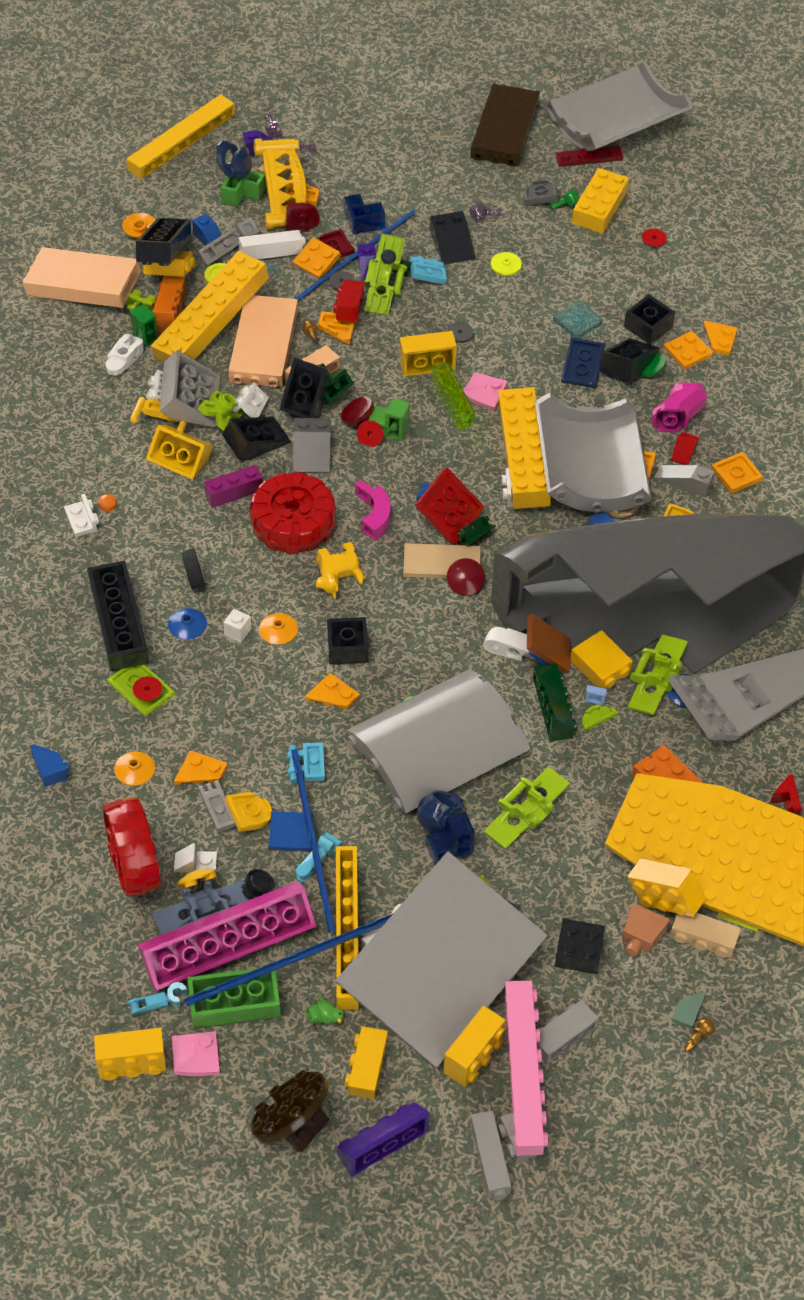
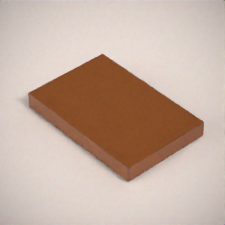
M533 613L528 615L527 650L549 664H557L559 671H562V673L570 672V638Z

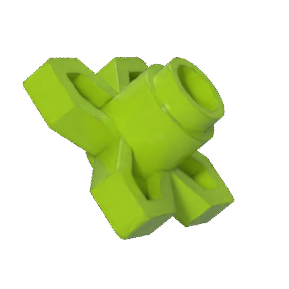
M216 390L210 396V401L204 400L198 407V410L205 416L215 417L217 426L223 431L230 419L241 418L244 415V411L241 409L233 412L236 399L231 394H222L219 390Z

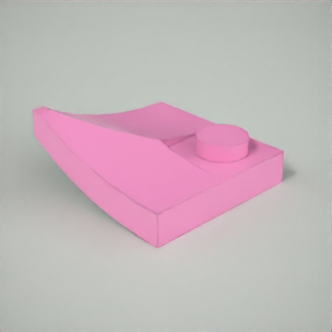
M474 372L468 384L461 391V396L475 405L495 411L498 406V390H506L508 381Z
M216 1031L172 1036L175 1075L209 1076L220 1074Z

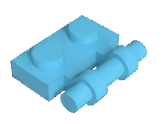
M418 255L417 257L410 256L409 261L412 263L410 267L413 279L445 284L447 278L443 262L433 258L431 260L424 259L423 256Z
M323 742L303 743V750H298L299 760L304 761V765H301L304 781H325ZM290 745L289 752L287 753V760L290 766L288 768V776L291 783H297L291 750L296 749L297 746Z

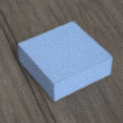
M587 685L585 702L601 704L603 706L606 700L607 689Z

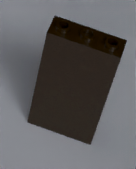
M493 83L471 145L470 158L519 167L539 105L540 91Z

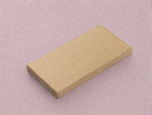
M405 543L403 577L447 578V571L456 560L469 558L480 564V546Z

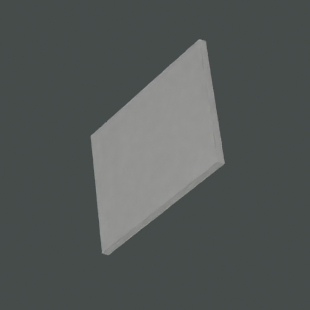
M447 852L335 982L436 1069L444 1060L445 1053L482 1006L488 1007L505 987V981H510L548 935L451 853Z

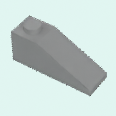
M661 465L654 479L706 497L712 486L715 471L698 465Z

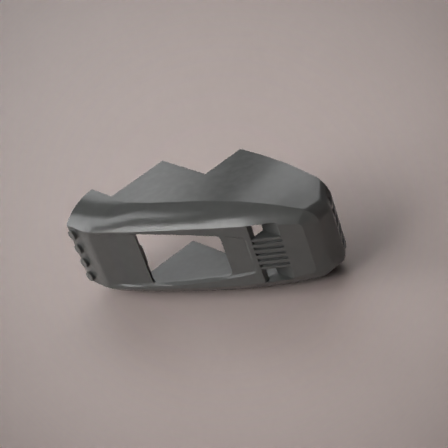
M716 513L624 520L531 534L518 539L505 548H500L494 554L491 603L506 629L510 628L527 634V616L533 613L569 637L572 649L601 630L628 657L660 639L662 634L688 641L680 661L695 675L753 638L783 616L797 602L804 582V528L795 519L787 516Z

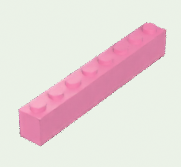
M505 981L516 1156L543 1155L544 1146H548V1134L543 1132V1125H546V1111L541 1110V1104H545L544 1090H540V1083H543V1070L538 1069V1063L542 1062L541 1049H537L536 1043L540 1042V1029H535V1022H539L538 1009H534L533 1003L537 1002V989H532V981Z

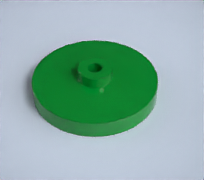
M658 353L640 376L653 377L660 374L666 367L665 357Z

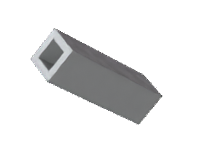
M493 1111L471 1114L470 1125L488 1199L494 1198V1200L505 1199L511 1193V1183Z

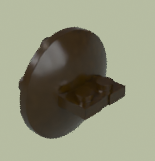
M302 1070L281 1086H274L269 1091L268 1098L272 1097L276 1103L268 1106L263 1101L254 1109L256 1113L251 1123L252 1135L262 1143L274 1142L285 1137L297 1152L302 1153L317 1132L319 1133L330 1120L320 1108L328 1092L329 1085L327 1079L320 1072H306Z

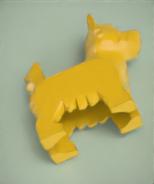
M352 542L342 545L346 551L340 553V555L339 553L331 555L326 548L317 551L315 561L319 565L322 576L316 580L315 586L316 588L323 589L328 594H332L334 600H336V592H338L339 578L353 575L359 584H362L365 579L364 573L359 568V557L354 552L355 548Z

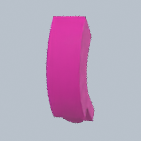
M359 480L355 483V495L373 509L369 515L361 520V531L376 541L386 532L390 524V499L382 487L377 486L373 489L369 484Z

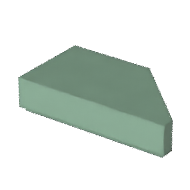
M701 992L679 1000L672 1017V1022L692 1029L706 993Z

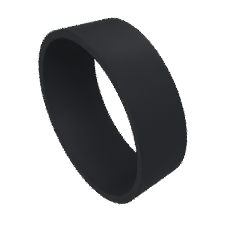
M194 547L181 552L191 589L205 588Z

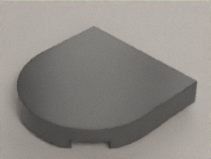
M547 179L535 180L531 185L524 188L525 205L558 202L556 183L549 182Z

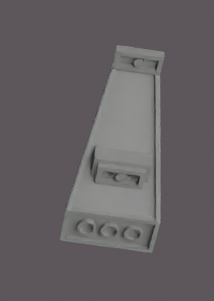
M804 649L701 676L672 675L668 681L709 740L736 741L804 697Z

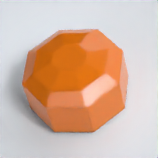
M104 494L99 498V508L102 511L111 512L116 509L117 499L113 494Z

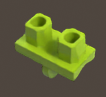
M134 289L131 293H128L125 305H127V309L131 312L134 308L145 304L153 312L157 299L153 295H148L145 299L140 290Z

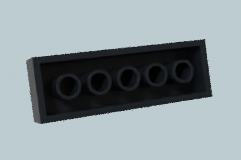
M158 217L136 240V262H141L142 265L159 263L160 266H168L192 239L191 219Z
M125 560L87 568L110 671L148 664V650Z

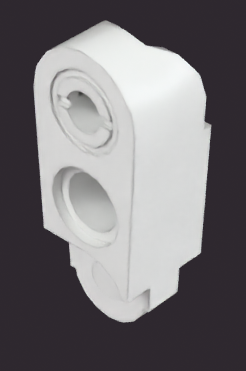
M131 334L123 335L107 355L108 360L105 362L107 373L114 376L121 374L125 369L128 370L144 351L143 339L134 337Z
M495 627L489 631L483 642V647L489 653L519 661L523 657L534 659L529 655V650H527V634L513 629Z

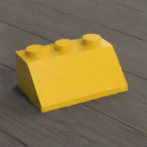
M157 425L146 460L193 480L208 462L214 445L180 432L168 425Z

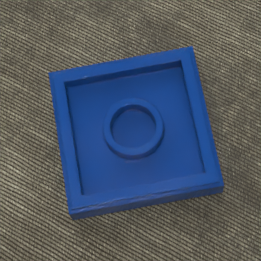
M271 812L269 850L311 851L304 813Z

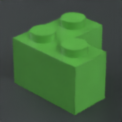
M250 171L249 175L245 178L227 177L221 186L222 203L237 207L244 196L260 200L266 190L265 174Z
M393 398L388 409L375 406L369 420L380 424L384 437L403 441L410 425V403Z

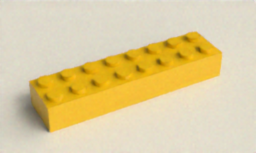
M238 251L151 345L155 358L164 363L178 350L195 360L270 278L266 264Z
M534 387L498 390V406L507 468H509L513 509L550 506L551 496L547 493Z

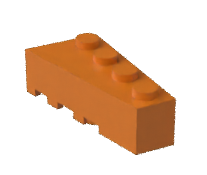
M164 276L163 281H160V290L153 309V313L156 315L158 336L168 328L182 311L186 291L185 276Z

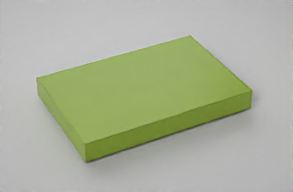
M145 664L120 669L106 679L144 717H147L176 695ZM147 676L158 679L162 684V692L156 699L143 701L135 697L132 688L138 679Z

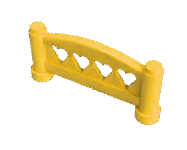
M254 139L255 156L263 155L271 210L270 213L264 214L266 230H273V227H285L286 207L283 206L284 203L290 199H294L296 203H306L305 175L301 162L295 152L299 150L298 140L262 141V139ZM283 155L289 156L288 162H290V165L285 166L276 160ZM285 170H290L292 172L290 174L292 180L288 181L278 175ZM291 184L294 187L292 191L295 194L289 195L280 190Z

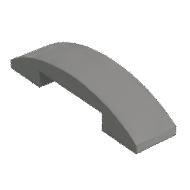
M249 217L197 252L207 266L238 246L239 237L255 235L259 232V229L252 218Z

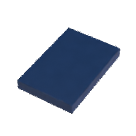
M570 338L561 383L596 388L600 373L602 351L605 350L606 343Z

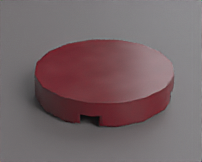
M367 396L351 401L341 413V419L344 424L356 426L360 420H367L374 411L373 401Z

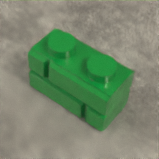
M145 304L131 310L133 336L143 339L144 347L155 342L158 338L156 315Z

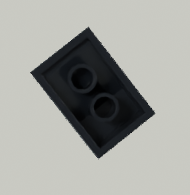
M463 211L430 216L429 231L440 260L444 265L476 259Z
M629 338L602 351L600 372L606 373L609 377L622 378V381L631 382L640 377L658 354L660 347Z
M294 357L279 410L301 418H320L325 400L328 369Z
M274 416L232 418L222 434L239 460L253 459L291 443V440Z

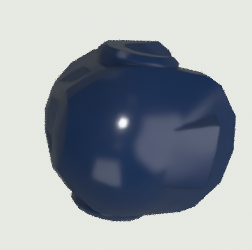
M221 140L216 146V162L220 170L230 178H245L252 169V159L248 148L241 147L238 149L234 143ZM230 150L233 156L232 161L226 163L225 156L227 151Z
M440 790L431 792L428 796L423 797L418 804L417 818L424 829L429 831L441 832L451 830V821L463 812L464 800L455 793L451 794Z

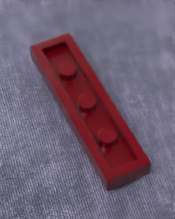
M620 146L597 148L592 151H586V149L556 152L555 154L558 167L623 161Z

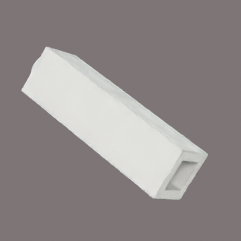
M299 230L239 237V251L255 259L297 255L305 247V238L301 236Z

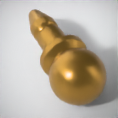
M310 320L305 321L302 325L303 331L307 336L309 335L311 339L315 340L317 336L316 324Z
M710 1018L699 1020L697 1027L693 1029L694 1035L686 1044L685 1052L694 1049L701 1038L705 1040L707 1035L713 1033L715 1025Z

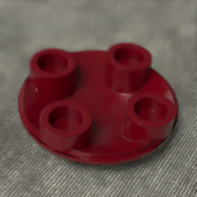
M462 558L456 560L447 571V583L451 590L459 595L468 596L479 592L485 581V573L482 566L473 559Z

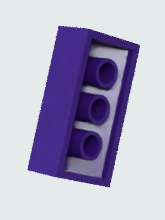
M415 1102L410 1105L405 1104L393 1115L382 1117L374 1126L365 1127L355 1137L351 1139L346 1138L340 1142L337 1147V1156L350 1176L353 1177L426 1134L429 1130V1112Z

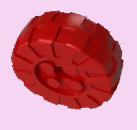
M301 472L280 473L262 482L258 486L256 493H253L250 503V522L256 538L265 543L267 548L276 552H286V554H298V552L303 551L309 552L318 548L323 541L326 542L332 534L336 520L335 500L331 490L320 479Z
M123 798L104 805L103 818L108 849L124 895L137 896L158 889L161 885L159 863L155 856L157 855L156 848L151 839L150 826L139 798Z

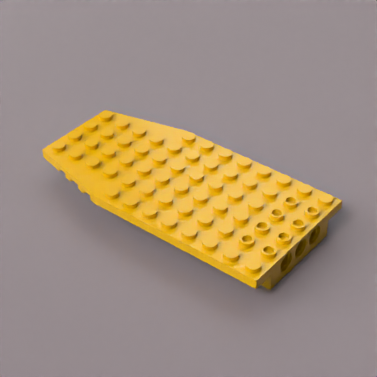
M636 773L607 837L605 847L633 865H636L640 859L692 869L706 897L701 906L804 947V817L723 786Z

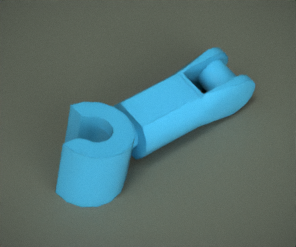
M328 832L324 836L321 835L317 843L321 863L327 858L326 854L333 856L336 853V846L342 845L340 840ZM312 852L296 869L299 881L304 882L308 880L316 871Z
M174 982L168 987L167 994L163 991L129 1000L127 1004L131 1006L132 1010L130 1015L133 1017L166 1007L168 1002L173 1006L180 1007L179 997L175 995H188L187 988L183 983ZM146 1002V1006L140 1008L139 1004Z

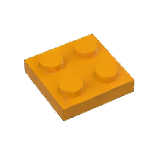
M313 237L292 262L298 268L321 279L341 255L339 251Z
M693 331L663 345V348L684 370L713 356L710 348Z
M743 452L714 463L711 467V470L715 471L714 474L731 494L759 483L763 479L762 474Z

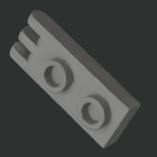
M218 780L214 781L215 789L212 788L210 783L206 784L208 791L205 792L203 786H199L198 789L216 831L220 833L237 826L224 800L223 790Z

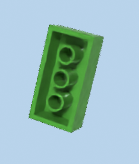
M258 968L187 977L189 996ZM273 971L191 1005L193 1029L281 1017L276 972Z

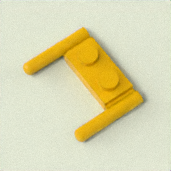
M144 397L138 399L130 418L132 423H136L141 411H143V414L150 417H158L170 422H179L160 412L161 401L149 398L146 400ZM180 421L177 430L184 432L187 422Z

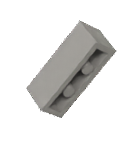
M582 1000L576 1004H570L560 1016L555 1015L545 1027L537 1028L540 1029V1042H536L537 1049H541L542 1059L546 1064L597 1028L599 1018Z

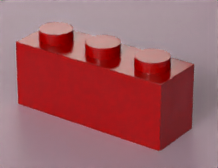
M343 280L342 286L338 288L336 303H334L333 313H336L337 321L357 323L364 296V281Z

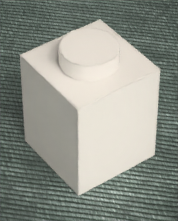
M233 609L223 622L224 635L240 643L251 630V617L236 609Z

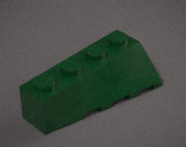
M557 664L534 667L533 681L549 741L572 739L574 731H577L576 720L571 717L572 705L567 702L568 691L562 684L564 682L562 671H559Z

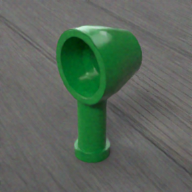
M571 190L558 202L549 203L552 211L565 204L574 209L580 199L577 190Z

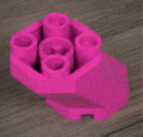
M676 383L674 388L670 389V395L652 410L651 426H656L659 432L678 433L682 427L683 429L687 428L689 420L705 407L707 391L703 389V385L700 383Z

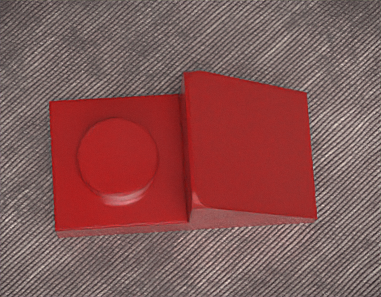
M685 432L678 435L670 461L689 465L699 437Z
M790 774L774 791L770 803L784 802L786 811L800 816L802 808L794 776Z

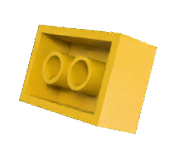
M453 331L400 337L399 362L403 377L456 370L457 346Z
M640 859L627 876L639 898V902L646 908H655L664 912L668 911L694 917L706 900L692 869Z
M483 1005L445 1053L443 1073L463 1087H466L469 1082L473 1084L479 1076V1069L482 1066L486 1067L490 1063L493 1051H499L505 1042L503 1039L506 1029H504L505 1019Z
M162 1028L94 1036L95 1060L99 1079L112 1081L120 1076L135 1078L139 1074L159 1075L162 1071H166Z

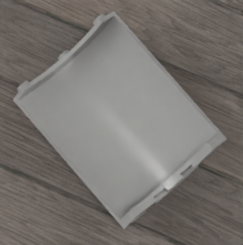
M646 61L565 96L549 100L544 104L552 122H556L560 127L559 131L575 147L579 149L584 148L586 151L595 150L693 108L687 93L674 94L665 89L654 77Z
M548 393L535 401L547 493L569 507L596 513L626 510L652 500L636 408L627 398L604 405V408L601 409L582 406L574 408L568 406L566 402L558 399L552 393Z
M469 669L346 730L349 735L347 740L350 746L360 751L370 761L372 768L378 771L393 797L392 802L395 808L405 813L416 809L420 800L431 792L438 790L448 792L530 750L520 725L516 726L510 717L513 713L501 695L488 681L483 682L480 674Z

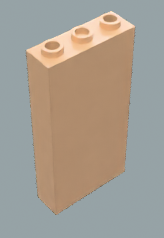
M42 247L33 265L30 266L29 272L23 279L22 284L26 294L32 296L123 308L128 299L127 295L131 293L141 270L139 263L136 262V259Z
M253 295L243 306L229 366V382L235 384L255 383L257 386L264 385L272 388L283 387L298 313V299Z

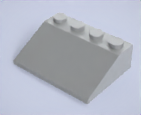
M176 350L164 362L160 412L177 421L216 427V418L205 416L198 410V407L204 400L210 401V396L216 390H219L220 376Z

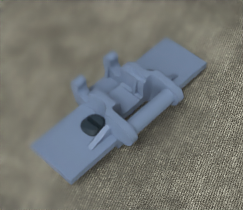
M209 879L204 881L203 890L193 894L190 893L189 887L182 889L184 902L151 913L160 934L168 933L249 901L242 893L243 888H241L244 880L215 890V888L212 889V882Z

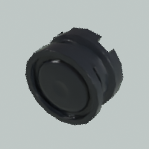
M253 869L248 872L241 885V888H243L242 893L247 899L251 900L271 892L275 883L272 876L266 871Z

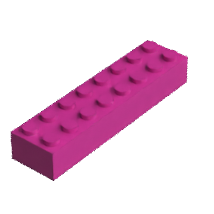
M294 882L137 945L149 981L157 991L174 982L187 979V977H192L314 928L316 923L304 887L298 882Z

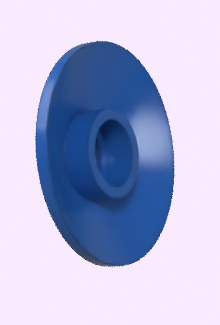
M192 608L176 611L168 621L170 632L175 637L185 640L197 638L207 627V620L204 614Z

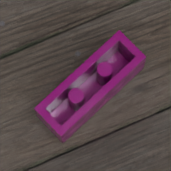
M256 465L204 481L205 496L211 508L253 495L258 490V486L263 482V477Z

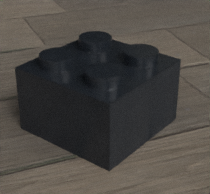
M648 294L626 311L624 327L647 343L652 344L673 327L675 311Z
M366 617L327 619L329 664L368 663L369 648Z
M563 918L554 967L597 975L605 926Z

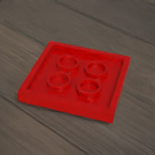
M448 467L439 473L415 504V507L451 545H455L459 541L457 537L458 531L467 524H472V521L477 518L484 508L481 502Z

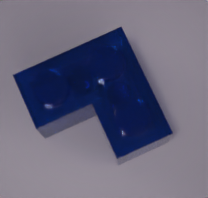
M360 194L344 196V213L352 234L385 229V211L381 202L364 205Z
M466 812L447 817L444 830L426 835V847L434 865L447 852L451 853L455 858L460 857L462 859L469 857L474 852L475 831Z

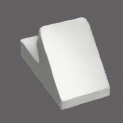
M195 843L175 853L174 872L190 873L199 869H216L217 852L196 851Z

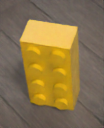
M598 168L573 209L572 224L604 233L628 192L629 177Z

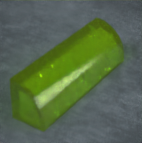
M446 362L431 367L432 382L457 430L467 428L475 418V411L450 364Z

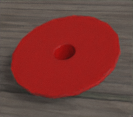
M648 229L642 234V241L653 247L661 246L667 240L666 234L660 229Z
M372 420L361 423L357 429L358 441L370 447L377 446L383 439V430L380 424Z
M142 677L134 683L132 688L133 694L136 698L143 701L154 700L161 694L162 684L154 677Z

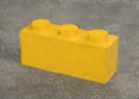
M362 1026L360 1034H356L354 1040V1047H357L356 1054H351L349 1067H352L351 1074L347 1073L345 1087H348V1095L375 1100L388 1040V1031Z

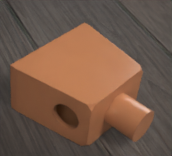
M632 903L622 941L628 943L625 952L633 957L637 956L640 949L649 953L668 930L670 919Z

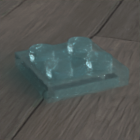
M581 300L576 301L553 316V321L577 339L603 324V319Z

